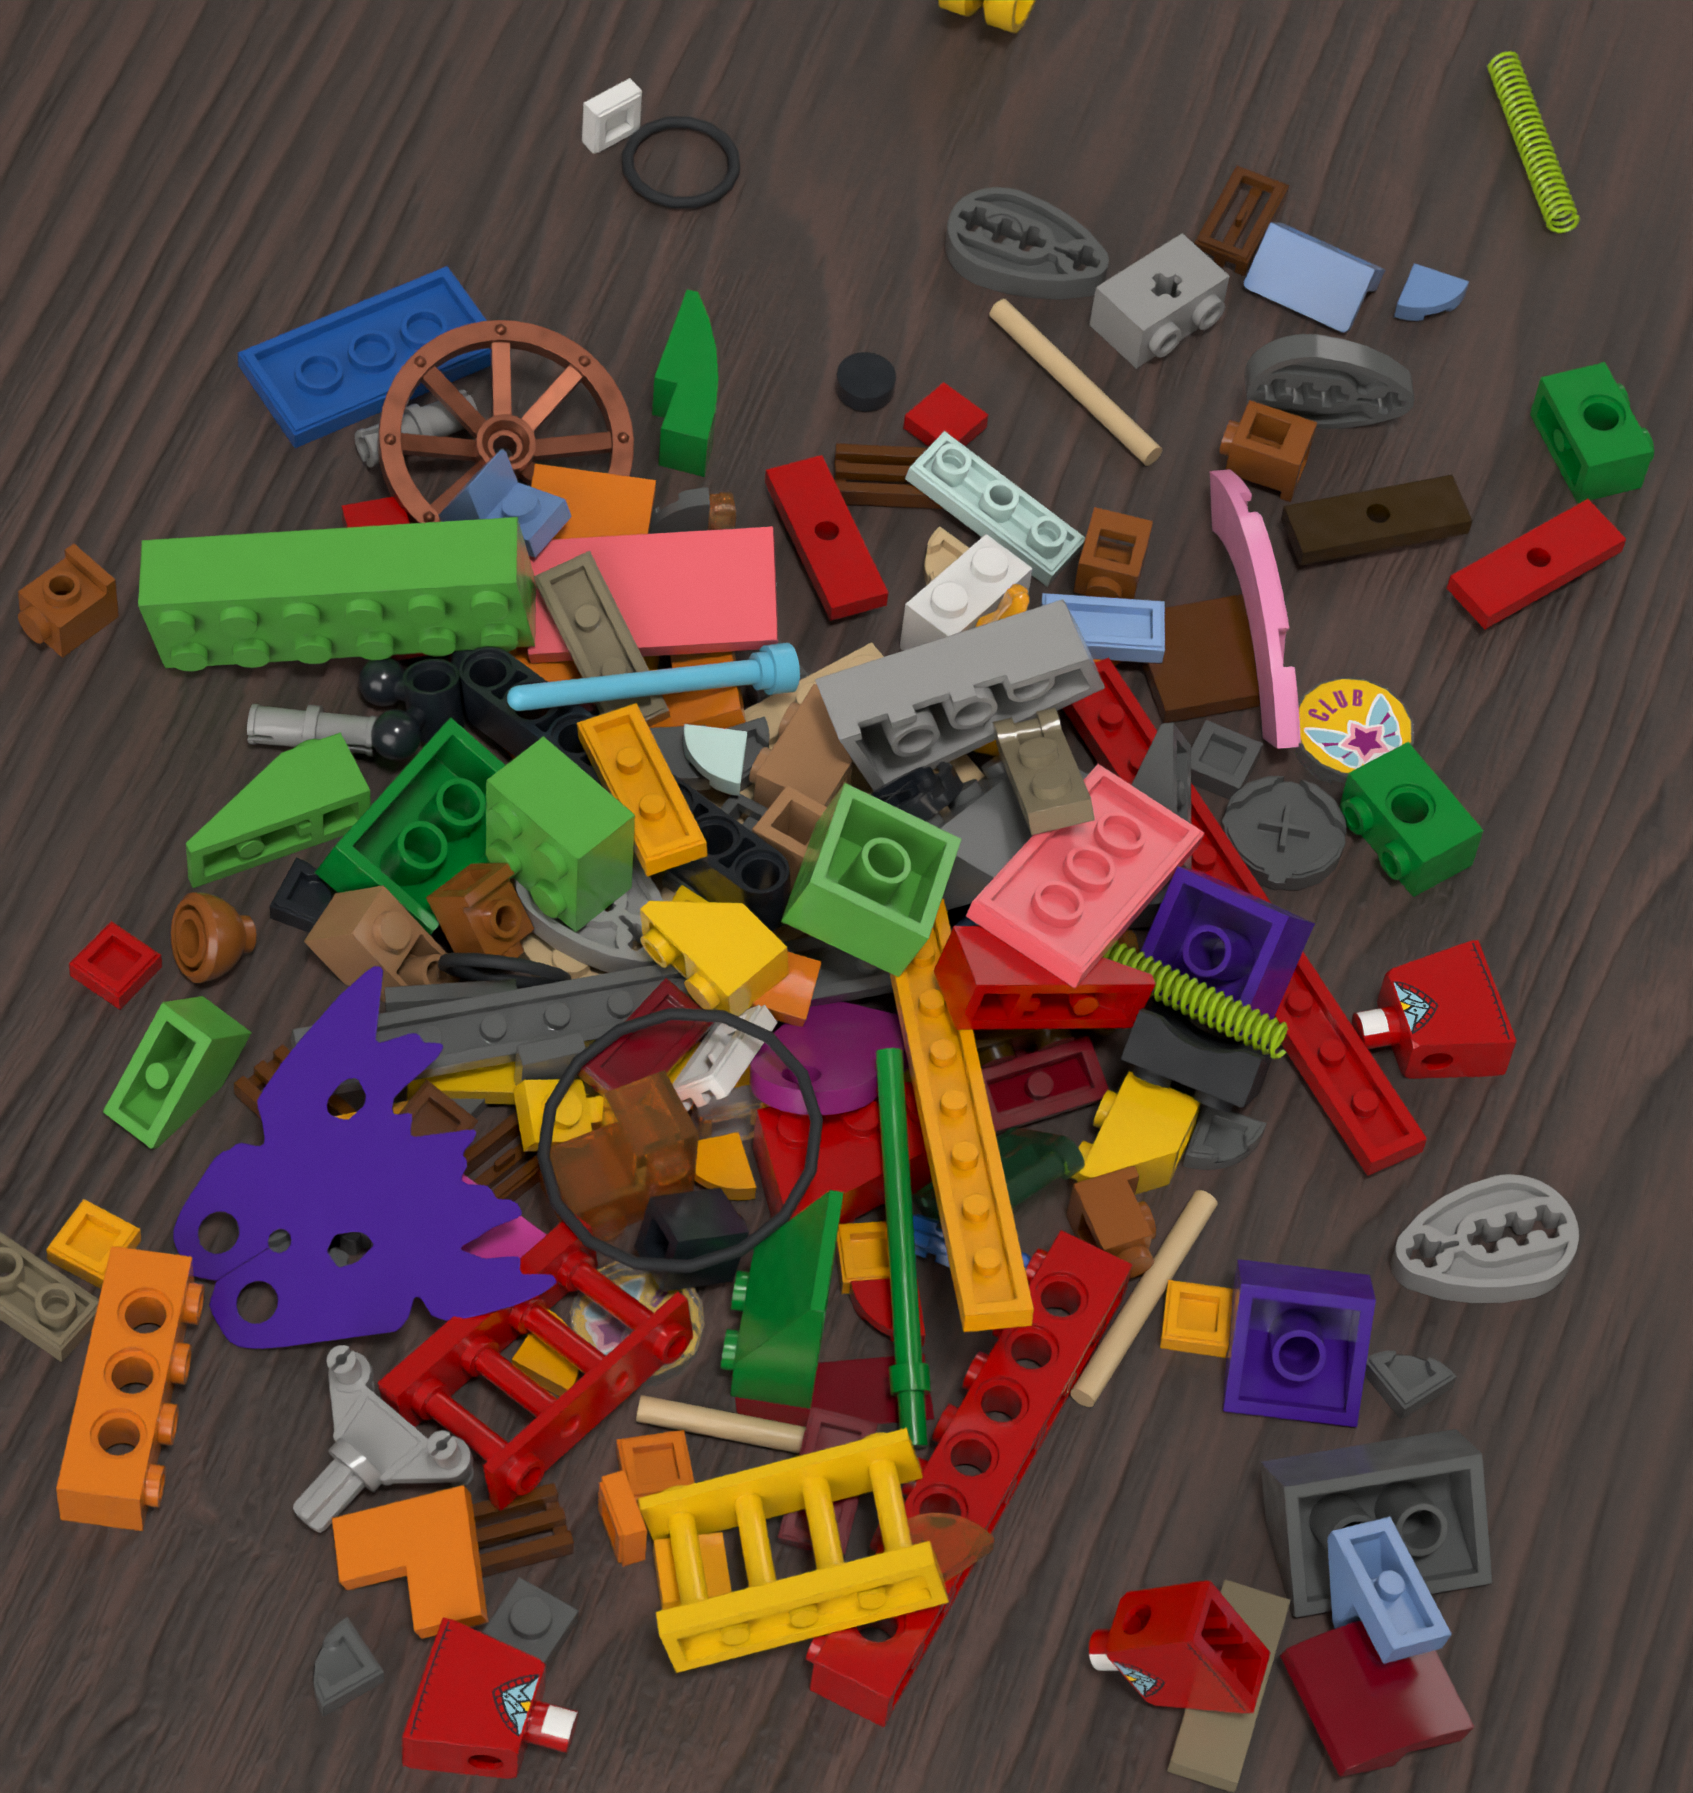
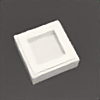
M630 78L584 102L582 142L593 154L603 151L640 129L642 90Z

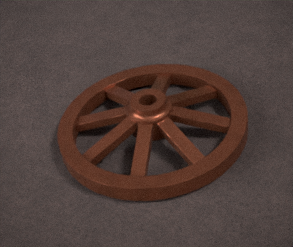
M493 320L471 323L449 330L423 345L408 359L394 378L384 401L378 428V454L383 478L389 493L405 510L411 524L441 522L438 515L467 482L496 454L494 452L496 448H506L512 453V456L508 458L516 478H520L531 486L535 463L532 461L610 453L608 474L630 476L634 455V437L629 411L619 388L606 369L588 351L564 335L535 324ZM491 348L492 417L485 420L437 367L459 355ZM510 348L543 356L565 368L562 374L521 419L512 415ZM421 382L475 440L401 433L402 417L405 408ZM580 382L590 392L599 406L608 432L535 439L534 435ZM403 455L474 461L475 465L432 504H429L411 479Z

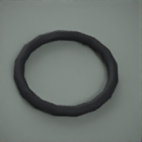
M667 116L646 123L629 137L622 152L623 173L632 188L650 202L673 209L698 208L718 201L733 188L741 171L739 151L729 135L711 122L690 116ZM668 128H689L706 133L721 144L728 156L729 169L724 180L711 191L696 196H671L655 191L641 180L634 167V154L639 144L653 133Z
M449 953L441 955L438 961L439 969L449 975L470 981L516 979L518 989L571 980L570 974L560 968L508 956L482 953ZM468 966L516 971L540 977L505 974Z

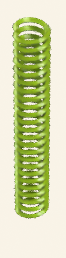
M1511 51L1502 52L1491 60L1487 68L1513 134L1515 144L1518 147L1529 181H1531L1530 184L1541 208L1547 228L1552 232L1563 233L1570 231L1580 221L1575 203L1572 201L1571 194H1569L1570 190L1567 187V182L1564 180L1565 177L1562 174V169L1559 167V161L1556 160L1557 156L1554 153V148L1551 146L1552 143L1549 140V135L1546 133L1547 130L1544 122L1541 120V114L1538 113L1539 109L1536 106L1537 103L1534 100L1533 93H1531L1532 90L1529 87V82L1526 80V75L1523 73L1524 69L1521 66V61L1518 60L1519 56ZM1511 55L1513 57L1503 59L1499 61L1495 66H1493L1494 63L1503 56ZM1512 62V63H1510V64L1507 65V66L1500 67L1501 65H1503V64H1505V63ZM1509 69H1514L1508 73L1502 74L1503 72ZM1511 76H1515V77L1512 78V79L1505 80V79H1507V78H1509V77H1511ZM1519 82V83H1517L1516 85L1507 87L1508 85H1510V84H1512V83ZM1516 89H1521V90H1519L1518 92L1511 93L1512 91H1514V90H1516ZM1524 95L1523 97H1521V98H1519V99L1513 100L1514 98H1516V97H1518V96ZM1526 102V103L1523 104V105H1520V106L1515 107L1516 105H1518V104H1520V103ZM1524 109H1528V110H1526L1525 112L1518 113V112H1520V111H1522V110H1524ZM1534 122L1528 126L1522 127L1528 123ZM1572 212V215L1566 220L1552 221V219L1563 218ZM1573 219L1575 220L1574 223L1571 224V225L1568 226V227H1565V228H1555V227H1554V226H1562V225L1568 224V223L1571 222Z
M1118 940L1103 956L1109 960L1152 974L1156 985L1150 998L1154 997L1157 1002L1163 1001L1165 1006L1172 1005L1175 1011L1181 1009L1183 1015L1190 1014L1191 1019H1199L1201 1024L1207 1023L1209 1028L1216 1027L1219 1033L1225 1032L1227 1037L1234 1036L1236 1041H1243L1245 1046L1252 1045L1256 1051L1261 1049L1263 1055L1270 1054L1274 1060L1286 1054L1285 1050H1280L1277 1054L1275 1053V1050L1280 1046L1287 1033L1288 1027L1286 1022L1279 1024L1277 1018L1270 1020L1268 1013L1261 1015L1259 1009L1252 1011L1250 1004L1243 1007L1242 1001L1234 1002L1232 995L1225 998L1224 991L1216 994L1215 987L1207 989L1206 982L1198 985L1197 978L1189 981L1187 973L1180 975L1179 969L1172 971L1170 965L1163 967L1161 960L1154 963L1153 956L1145 959L1144 952L1137 954L1135 947L1128 949L1126 943L1119 945ZM1261 1038V1042L1258 1045L1257 1041ZM1269 1042H1270V1047H1269V1049H1266V1046H1267V1045L1269 1044Z

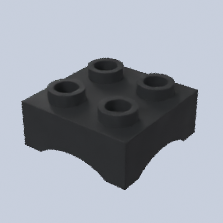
M1156 1000L1149 1011L1143 1008L1139 1010L1121 1060L1136 1065L1133 1071V1075L1165 1088H1169L1172 1081L1179 1082L1196 1089L1195 1100L1224 1112H1230L1233 1105L1244 1108L1259 1095L1272 1062L1270 1054L1263 1055L1261 1049L1256 1051L1252 1045L1245 1046L1243 1041L1238 1042L1210 1035L1193 1025L1180 1010L1175 1011L1172 1006H1165L1162 1001L1157 1002Z

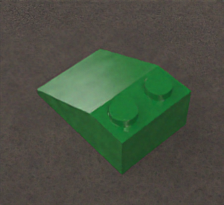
M829 1190L754 1248L750 1272L737 1270L731 1310L743 1312L740 1331L726 1330L721 1360V1369L733 1371L731 1397L811 1409L844 1192Z

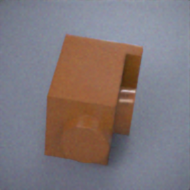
M1249 400L1241 421L1237 422L1230 419L1223 435L1219 453L1228 456L1225 470L1233 471L1242 479L1281 491L1280 499L1291 502L1309 459L1317 422Z
M1094 507L1078 564L1073 592L1092 597L1135 599L1147 556L1153 521ZM1101 536L1132 543L1134 547L1101 540Z
M74 543L65 549L64 559L18 591L20 607L18 620L21 627L34 642L38 644L45 642L62 658L119 617L116 579Z
M508 863L470 864L426 897L454 953H482L518 958L524 952L520 940L531 933L534 927L509 879L515 873L511 870Z
M1135 1166L1074 1183L1066 1215L1075 1237L1133 1264L1130 1278L1143 1274L1154 1264V1259L1149 1249L1151 1241L1156 1238V1225L1149 1206L1145 1201L1137 1202L1135 1198L1139 1174Z

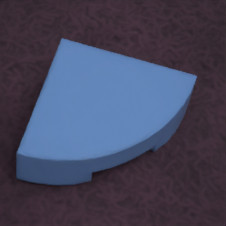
M1414 263L1398 300L1394 317L1403 320L1419 321L1424 319V315L1435 314L1444 310L1450 312L1462 302L1466 295L1469 281Z

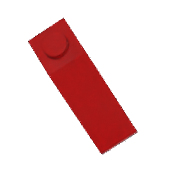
M979 925L954 926L934 968L935 976L956 1030L1133 1028L1139 1010L1144 1009L1156 985L1152 974L1102 957L1082 982L1074 988Z

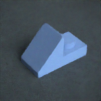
M503 449L498 451L467 482L438 515L441 522L518 517L528 555L534 558L572 517L564 498L519 483L508 455Z
M1391 1517L1334 1530L1330 1533L1327 1540L1332 1622L1334 1628L1336 1629L1361 1620L1383 1664L1441 1649L1452 1634Z

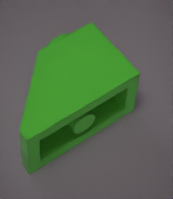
M204 996L162 1002L103 1112L151 1149L159 1148L223 1086L252 1032Z

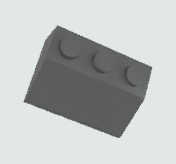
M1000 755L982 766V770L985 773L983 778L979 781L972 779L964 782L960 794L948 806L926 821L962 839L942 897L945 901L946 910L972 903L1033 836L1030 833ZM1079 770L1084 780L1088 774Z
M1457 1429L1260 1462L1266 1528L1286 1597L1291 1600L1289 1605L1290 1611L1295 1618L1332 1611L1327 1540L1330 1533L1334 1530L1386 1517H1391L1430 1594L1492 1583L1483 1456Z

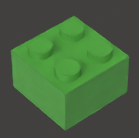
M544 736L486 780V856L490 863H508L511 870L515 873L509 879L513 877L531 893L539 909L548 917L560 918L574 932H577L632 888L635 814Z
M844 783L816 822L781 922L899 977L930 937L962 839Z

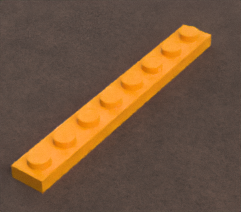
M942 899L929 939L899 977L890 973L962 1328L963 1332L1032 1326L1034 1308L973 1029L956 1030L934 973V968L951 933L945 901Z

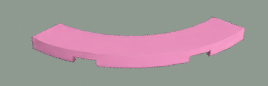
M1231 470L1210 471L1212 531L1224 543L1234 565L1251 630L1259 685L1262 738L1277 749L1299 747L1298 743H1301L1296 674L1295 667H1283L1285 635L1289 629V623L1271 542L1261 514L1248 511L1247 501H1251L1252 494L1243 480Z

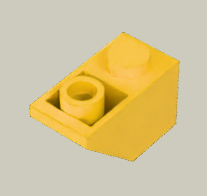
M648 901L640 908L643 932L640 941L644 949L658 965L666 968L671 964L686 979L684 984L687 991L703 1009L713 1010L716 1008L739 1017L752 1006L753 1002L789 975L787 946L743 903Z
M1128 1071L1119 1092L1115 1093L1107 1090L1103 1096L1093 1122V1126L1100 1128V1131L1093 1144L1084 1140L1081 1142L1072 1161L1068 1177L1080 1182L1135 1166L1139 1174L1135 1195L1169 1185L1193 1135L1201 1103L1195 1100L1194 1097L1170 1087L1165 1088L1146 1082L1133 1075V1072Z

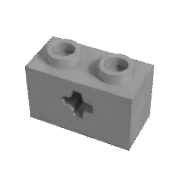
M1182 233L1097 286L1089 325L1135 368H1138L1155 356H1166L1178 345L1180 340L1197 329L1205 330L1214 325L1225 310L1224 301L1230 276Z

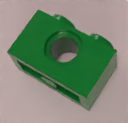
M1602 362L1541 377L1530 416L1577 504L1586 499L1591 501L1642 488L1649 464L1654 458L1653 440L1648 430L1640 427L1630 409L1626 389L1621 383H1616L1606 363Z
M1409 742L1348 773L1339 806L1345 817L1346 825L1356 835H1362L1377 853L1381 866L1387 875L1394 880H1399L1412 897L1421 894L1473 865L1484 830Z

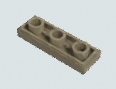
M0 1232V1274L11 1273L8 1276L0 1277V1320L60 1362H63L91 1332L99 1299Z

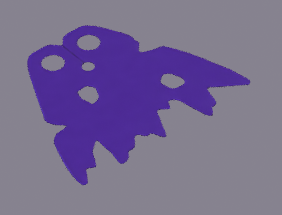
M374 966L366 971L337 997L300 1039L264 1088L257 1100L258 1110L263 1123L264 1144L254 1146L239 1143L230 1150L223 1151L215 1157L190 1194L177 1218L173 1233L175 1246L180 1255L192 1257L194 1276L216 1281L209 1304L211 1312L224 1336L229 1342L238 1347L250 1349L278 1348L396 1332L409 1318L413 1300L416 1296L422 1299L434 1317L449 1321L453 1316L470 1318L525 1302L545 1293L556 1284V1279L553 1275L522 1274L519 1257L509 1256L484 1259L461 1249L463 1245L475 1240L490 1229L517 1219L522 1215V1211L519 1205L512 1200L496 1198L488 1186L467 1184L462 1181V1176L467 1168V1159L463 1156L464 1151L473 1142L476 1136L475 1130L414 1137L411 1135L412 1114L393 1113L394 1098L439 1057L443 1050V1044L424 1042L421 1036L416 1033L406 1034L381 1043L376 1040L383 970L379 966ZM355 1078L359 1080L366 1094L364 1106L350 1119L344 1120L330 1115L327 1109L330 1096L342 1082ZM214 1212L231 1214L237 1220L239 1226V1237L235 1245L230 1250L221 1254L206 1251L198 1238L199 1227L202 1221ZM283 1229L291 1236L290 1247L284 1252H274L269 1248V1237L275 1230ZM362 1232L367 1235L372 1241L373 1247L359 1261L338 1267L328 1253L333 1237L338 1234ZM254 1281H264L270 1284L276 1290L278 1296V1305L274 1315L267 1321L259 1324L245 1321L239 1315L237 1309V1297L240 1291L247 1284Z

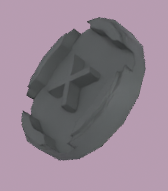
M1267 776L1248 782L1231 797L1221 823V828L1258 884L1273 890H1301L1321 883L1337 868L1346 844L1345 817L1334 798L1316 784L1302 779L1300 784L1284 781L1285 776Z

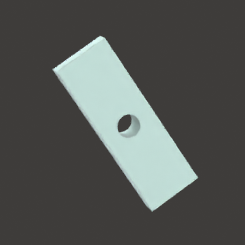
M945 431L909 467L905 477L907 481L978 535L983 537L987 534L1033 568L1032 576L1047 587L1084 546L1085 537Z

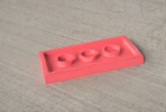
M773 527L554 539L544 547L536 558L529 556L534 576L590 551L642 657L760 650L763 645L779 644ZM536 586L535 646L528 647L530 663L573 661Z
M1099 764L1084 779L1091 797L1095 820L1033 835L972 901L966 915L967 918L1074 988L1082 982L1173 877L1177 866L1181 867L1194 853L1205 834Z

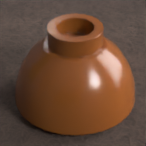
M188 893L182 898L174 912L171 924L173 955L180 970L194 983L212 981L225 975L238 963L242 954L251 953L255 947L256 928L251 917L239 915L232 905L220 897L207 893Z

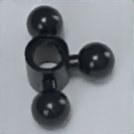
M473 650L454 651L448 656L447 661L440 659L422 660L414 663L406 670L401 663L390 657L383 660H370L363 666L359 674L358 685L361 694L368 702L377 706H390L402 700L406 704V711L398 709L386 711L378 716L373 723L371 740L379 754L391 760H401L411 756L419 747L420 742L428 743L450 717L464 728L459 667L462 659Z

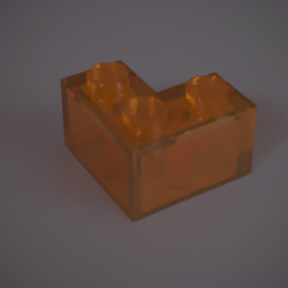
M665 1070L604 1093L602 1128L554 1145L550 1149V1159L562 1201L576 1216L592 1227L594 1237L602 1241L610 1240L619 1235L627 1226L643 1220L650 1197L694 1191L699 1133ZM540 1170V1186L549 1201L542 1173ZM554 1211V1213H555V1215H556V1217H557L559 1223H561L563 1220H562V1219L560 1218V1216Z

